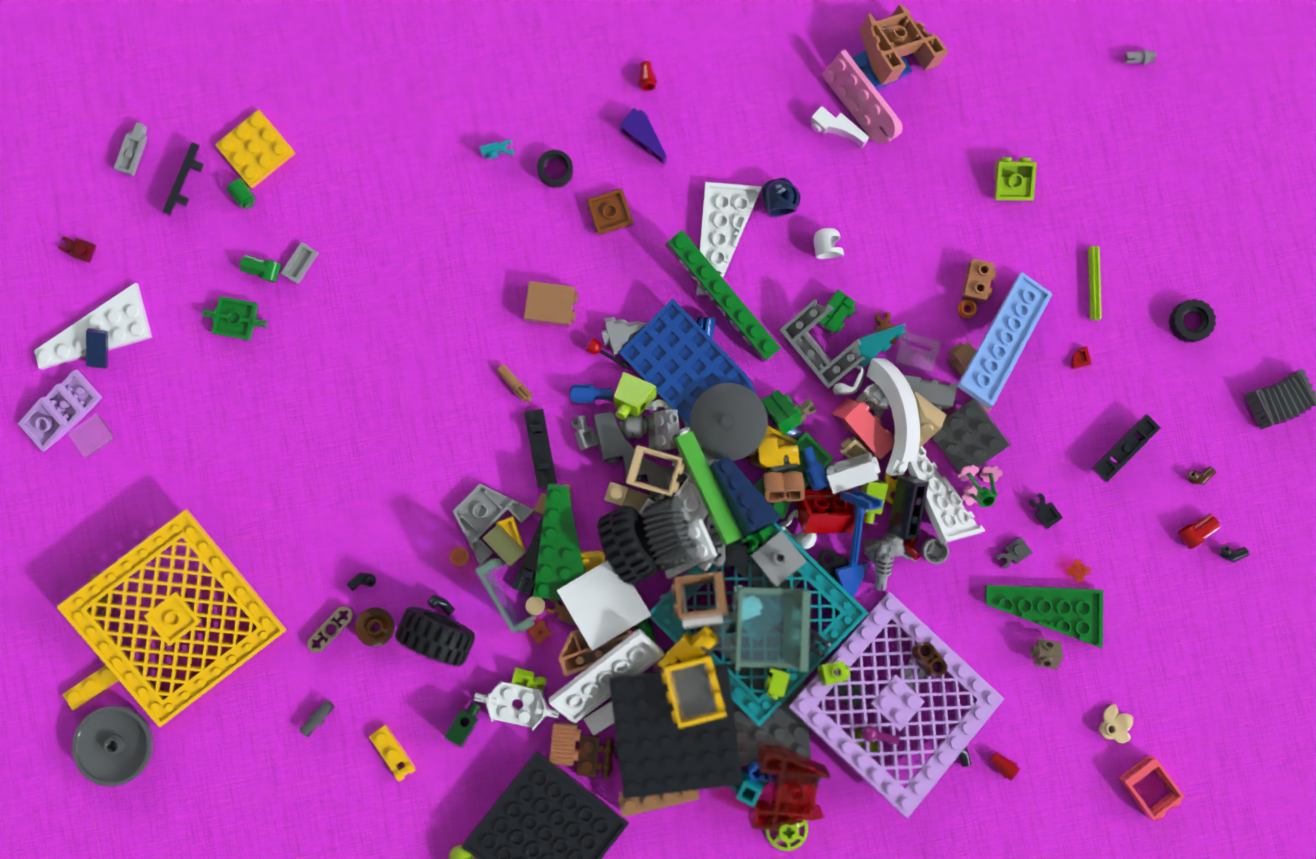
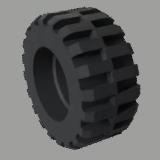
M623 506L603 515L598 521L597 533L604 555H606L607 561L613 568L614 573L625 584L633 585L655 575L659 567L655 565L658 557H652L655 551L650 550L653 545L647 544L650 538L646 537V534L649 531L643 530L647 524L643 523L642 516L631 506Z
M410 606L405 610L395 633L396 641L400 642L407 649L426 658L453 666H461L466 662L475 641V633L465 625L439 613L415 606Z

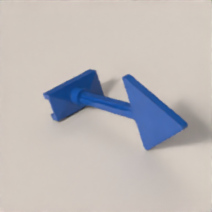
M852 489L851 494L845 491H841L840 499L855 505V520L849 566L835 570L839 584L853 598L870 566V563L867 561L858 563L864 514H866V510L879 509L883 506L882 499L856 489Z

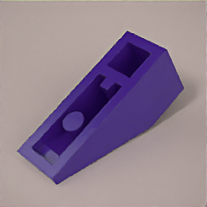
M633 108L620 124V131L665 165L667 156L647 114L642 110L637 111Z

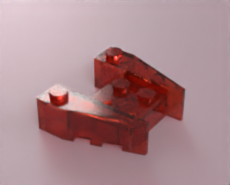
M759 744L757 757L759 770L761 773L776 774L772 801L757 800L754 807L750 806L748 818L753 829L773 830L778 829V826L786 824L791 826L796 825V822L804 820L813 821L824 818L819 804H815L819 778L830 779L826 766L778 745Z

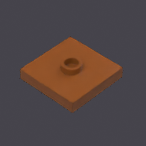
M622 188L586 199L598 236L634 225Z

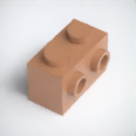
M975 258L968 262L961 293L962 299H970L979 303H984L987 299H990L992 294L990 284L996 275L995 263Z

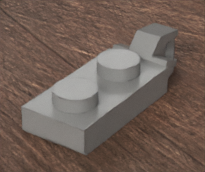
M136 122L133 131H130L128 134L126 133L114 166L115 170L135 176L147 142L146 131L148 127L144 124Z

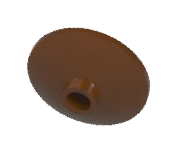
M376 607L363 611L355 625L359 640L371 647H378L387 643L393 636L395 629L392 616L386 610ZM375 623L379 624V630L373 628Z

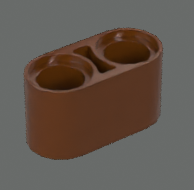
M922 642L914 645L912 655L928 676L936 677L946 673L947 664L931 643ZM921 647L926 649V656L920 653ZM934 662L938 665V672L933 670Z

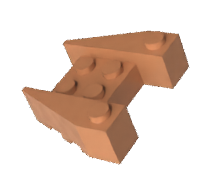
M902 4L897 6L891 17L875 21L871 13L868 14L859 28L872 71L882 85L896 81L906 68V64L901 59L902 56L913 53L925 71L939 66L948 53L939 37L925 30V25L921 21L919 23L910 16L911 12Z

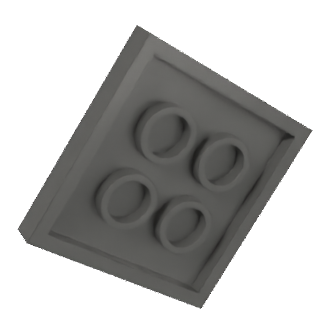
M976 399L971 400L944 420L942 428L932 436L959 474L965 466L975 465L979 467L1011 445Z

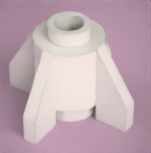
M876 383L867 386L864 393L859 395L856 400L867 404L870 409L874 410L878 418L882 416L884 409L890 408L887 397Z

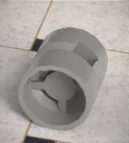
M931 537L922 542L920 553L926 561L933 564H941L948 558L949 548L946 543L941 544L938 538Z

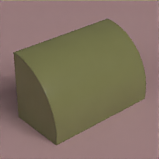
M500 524L483 537L487 544L508 566L514 565L526 553Z

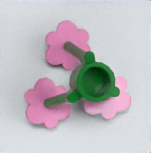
M975 465L965 466L958 477L962 482L970 479L973 485L964 488L962 499L968 506L974 502L978 503L981 508L992 506L996 501L995 497H998L994 482L998 481V477L1002 476V470L998 469L995 465L982 468L980 477L983 478L984 482H990V490L987 487H980L975 480V474L979 472L978 467Z

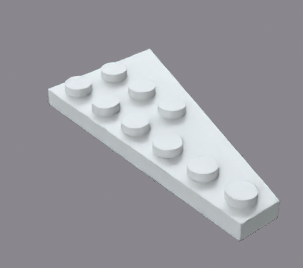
M921 446L918 449L916 461L908 462L907 468L911 476L929 482L924 506L941 544L984 532L985 529L982 525L978 526L973 520L975 517L973 513L965 509L962 505L963 500L947 478L945 476L941 477L936 470L938 466L935 462H930L926 456V450Z

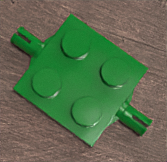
M219 296L218 305L214 311L202 310L204 312L202 317L213 318L211 333L215 335L251 341L255 326L267 328L266 324H268L267 320L257 319L259 304Z

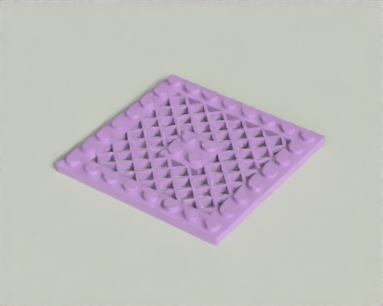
M889 591L825 663L830 664L844 661V664L849 666L850 671H859V681L851 682L850 676H848V681L821 686L819 673H817L788 708L904 818H908L998 708L1004 698ZM887 628H895L896 638H888ZM882 631L883 638L875 639L876 636ZM901 631H902L908 638H901ZM896 641L897 652H889L888 642ZM901 641H910V652H902ZM875 642H883L884 652H875ZM922 642L931 643L947 664L946 673L951 678H944L943 674L939 676V679H931V676L926 674V679H918L917 669L921 668V666L917 665L912 655L914 645ZM870 644L871 653H863ZM921 647L922 651L920 653L926 656V649ZM890 655L898 656V666H890ZM903 655H911L912 666H903ZM862 656H871L872 667H863ZM876 656H884L885 666L877 667ZM858 658V667H851ZM837 669L834 670L835 676H838ZM890 669H899V677L897 675L891 677ZM904 669H912L913 680H904ZM863 670H872L873 681H864ZM877 670H885V681H878ZM953 681L954 692H946L945 682ZM919 682H926L927 693H919ZM931 682L940 683V693H932ZM906 683H913V690ZM864 684H873L874 695H865ZM878 684H886L879 692ZM958 684H959L966 692H959ZM837 685H846L847 696H838ZM851 685H860V696H852ZM833 688V697H825ZM954 695L955 706L947 707L946 696ZM959 695H967L968 706H960ZM920 696H927L928 707L920 708L925 702ZM933 696H941L942 707L933 706ZM866 698H874L870 702L874 709L866 710ZM838 699H847L848 710L839 711ZM852 699H861V710H853ZM825 700H834V711H825ZM955 709V721H948L947 710ZM961 709H968L961 717ZM929 710L930 722H921V711ZM934 710H942L943 721H935ZM875 712L876 724H867V713ZM848 713L849 725H840L839 714ZM853 713H862V724H854ZM826 714H835V722ZM914 714H916V722H909ZM880 715L889 723H881ZM956 723L955 726L949 732L948 724ZM930 724L931 736H923L922 725ZM935 724H943L944 735L936 736ZM867 725L876 727L878 732H882L881 726H890L891 735H895V729L897 731L903 729L904 737H900V740H904L905 751L897 752L896 744L891 743L892 752H883L882 741L875 739L874 741H877L878 752L870 753L868 741L855 739L854 727L864 728ZM908 725L917 726V736L909 737ZM841 728H849L850 737ZM936 738H944L937 746ZM918 739L919 751H910L909 740ZM923 739H931L932 750H924ZM864 741V750L856 742ZM924 753H932L925 761ZM897 754H905L906 766H898ZM911 754H919L920 765H911ZM878 755L879 764L871 756ZM883 755H892L893 766L884 767ZM912 768H919L912 777ZM893 769L894 778L885 770ZM898 769H907V780H899ZM900 783H907L904 788L900 785Z

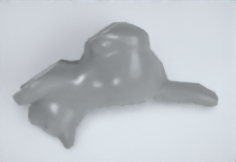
M889 532L885 533L882 540L872 538L862 542V545L865 546L864 554L873 564L876 562V555L881 541L893 542L894 557L900 556L917 562V560H914L905 552L903 539Z

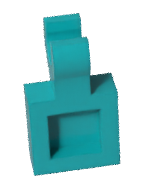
M510 139L502 143L495 142L480 146L483 158L488 160L496 159L502 153L510 156L515 154L514 149H506L508 145L513 144Z

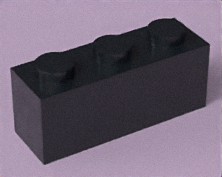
M898 476L889 521V533L903 539L918 538L929 482L914 476Z

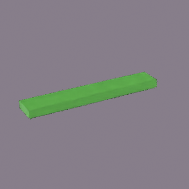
M693 431L674 438L724 546L743 538Z

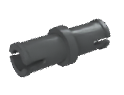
M325 699L322 705L310 714V718L299 729L304 736L309 737L318 725L324 723L325 717L335 708L334 704Z

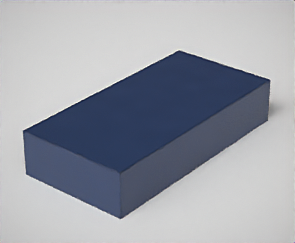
M91 328L86 330V366L104 369L108 367V331Z

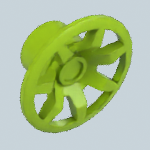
M779 808L769 816L766 822L767 838L779 850H795L807 838V821L803 814L794 808ZM790 811L787 820H784L779 813ZM794 813L801 817V822H793ZM775 815H777L780 822L779 826L770 825ZM804 825V835L802 837L799 835L798 828ZM769 829L778 831V835L774 840L770 836ZM782 839L786 842L787 847L780 846L776 842ZM797 839H800V841L797 844L791 846L792 842L796 841Z

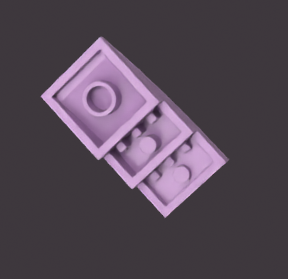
M73 370L61 384H56L46 397L40 398L18 425L44 452L70 431L103 397L78 370Z

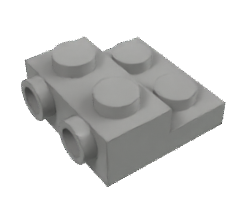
M662 410L646 415L649 448L659 452L678 449L674 438L680 436L678 410Z

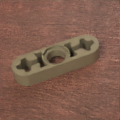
M348 606L339 607L309 638L307 646L311 652L318 653L325 650L354 618L352 608ZM341 611H348V619L344 618L339 623L333 620L334 618L338 620L342 616ZM328 624H333L336 627V632L333 635H329L326 632ZM322 635L329 639L328 641L323 639L320 642L321 648H314V640H319Z

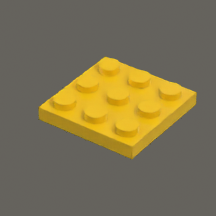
M259 109L215 144L251 188H254L296 154Z

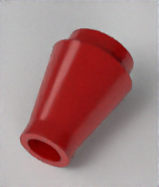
M650 61L640 63L638 84L643 91H651L655 89L657 84Z
M997 752L989 760L1001 775L1010 781L1020 770L1017 763Z

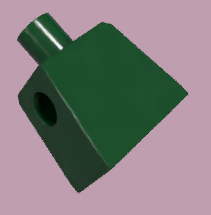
M471 701L466 711L460 710L444 738L463 748L479 721L475 717L481 707ZM464 718H468L470 721L467 727L462 726Z

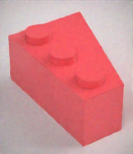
M846 398L831 414L835 418L841 419L845 424L844 428L847 431L850 430L871 451L873 457L876 456L877 459L881 460L894 447V440L892 439L894 435L888 429L884 430L881 426L882 422L877 416L870 414V408L863 401L858 402Z

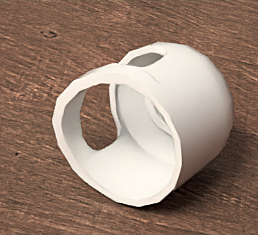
M824 228L815 233L814 248L817 259L844 256L843 248L835 247V242L841 238L840 233L836 229Z

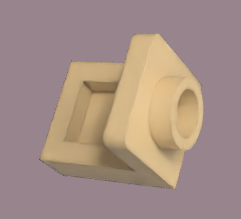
M855 436L851 439L849 437L845 439L840 448V452L848 458L870 452Z

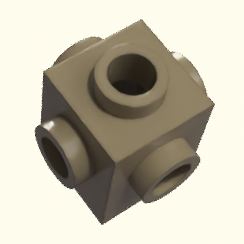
M1038 638L1030 651L1034 666L1057 670L1063 659L1061 642Z

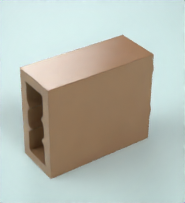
M529 281L524 319L526 322L571 327V322L575 323L576 311H573L574 304L578 303L579 293L576 292L573 286Z

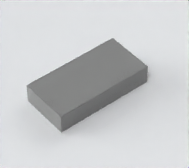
M301 242L281 274L299 284L319 253Z

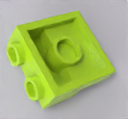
M1001 157L1000 161H995L994 180L996 181L994 200L1034 201L1037 162L1031 161V157H1019V161H1012V157Z

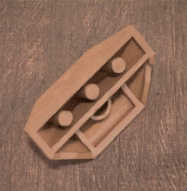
M579 629L572 631L558 657L564 676L589 668L632 635L633 631L628 629L593 651Z

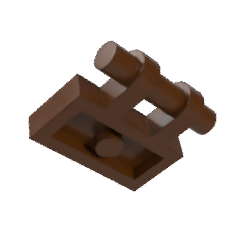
M581 735L576 775L596 777L598 769L603 770L602 778L609 779L610 771L613 769V764H611L612 753H614L615 749L613 738H606L605 745H600L599 736ZM599 752H604L603 763L598 762Z

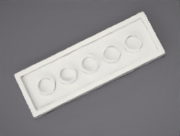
M638 629L548 698L549 704L575 724L611 697L609 678L641 674L665 656L664 652Z

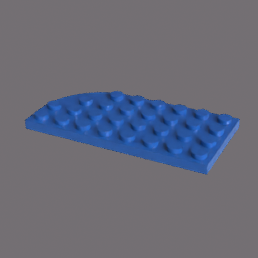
M673 298L619 352L646 382L656 385V392L673 410H678V415L689 427L692 408L699 396L707 389L722 383H735L745 386L756 393L748 375Z

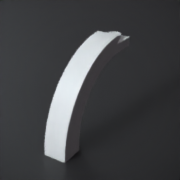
M872 358L866 376L873 380L884 392L890 404L895 424L894 447L886 473L890 476L904 475L908 462L916 461L919 449L920 418L917 403L909 383L899 369L886 358Z

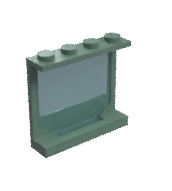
M492 559L475 570L512 633L515 631L521 633L535 624L534 620L537 617L534 615L521 622L493 575L494 572L506 566L503 559Z
M736 587V592H733V604H736V612H732V624H735V632L731 634V644H735L734 652H731V664H734L735 670H740V667L798 668L800 672H808L811 592L808 589Z

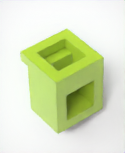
M844 661L817 666L821 686L848 681V676H850L849 666L845 665ZM835 669L838 671V676L834 675Z
M769 668V672L772 674L767 676L765 687L767 688L766 696L778 700V696L784 697L790 674Z

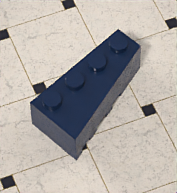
M728 456L713 462L709 466L743 536L741 539L760 532L782 518Z

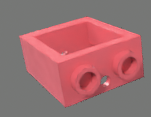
M1150 755L1118 778L1145 816L1153 821L1161 819L1167 810L1177 807L1181 800L1185 798L1159 761ZM1154 770L1171 793L1151 808H1148L1133 785Z

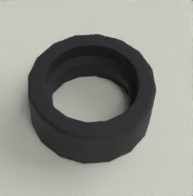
M549 150L542 154L538 160V175L541 181L548 187H563L572 179L574 172L573 164L570 157L563 151ZM558 158L565 163L566 173L560 179H550L545 174V164L551 159Z

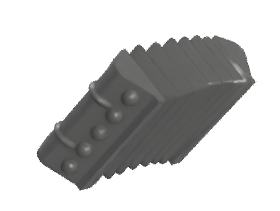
M1303 368L1289 373L1288 377H1284L1283 380H1279L1274 385L1244 394L1247 405H1249L1260 430L1293 420V418L1299 417V414L1306 413V410H1311L1312 406H1316V392L1313 390V385L1310 384Z
M678 495L671 498L668 497L664 501L645 507L641 514L642 517L646 518L643 523L647 524L643 530L649 531L646 534V537L650 538L647 544L653 545L650 550L655 551L652 557H658L655 565L663 571L697 560V549L690 546L692 541L687 539L691 536L685 535L688 532L683 529L686 524L681 523L685 520L681 517L684 513L680 512L684 505Z

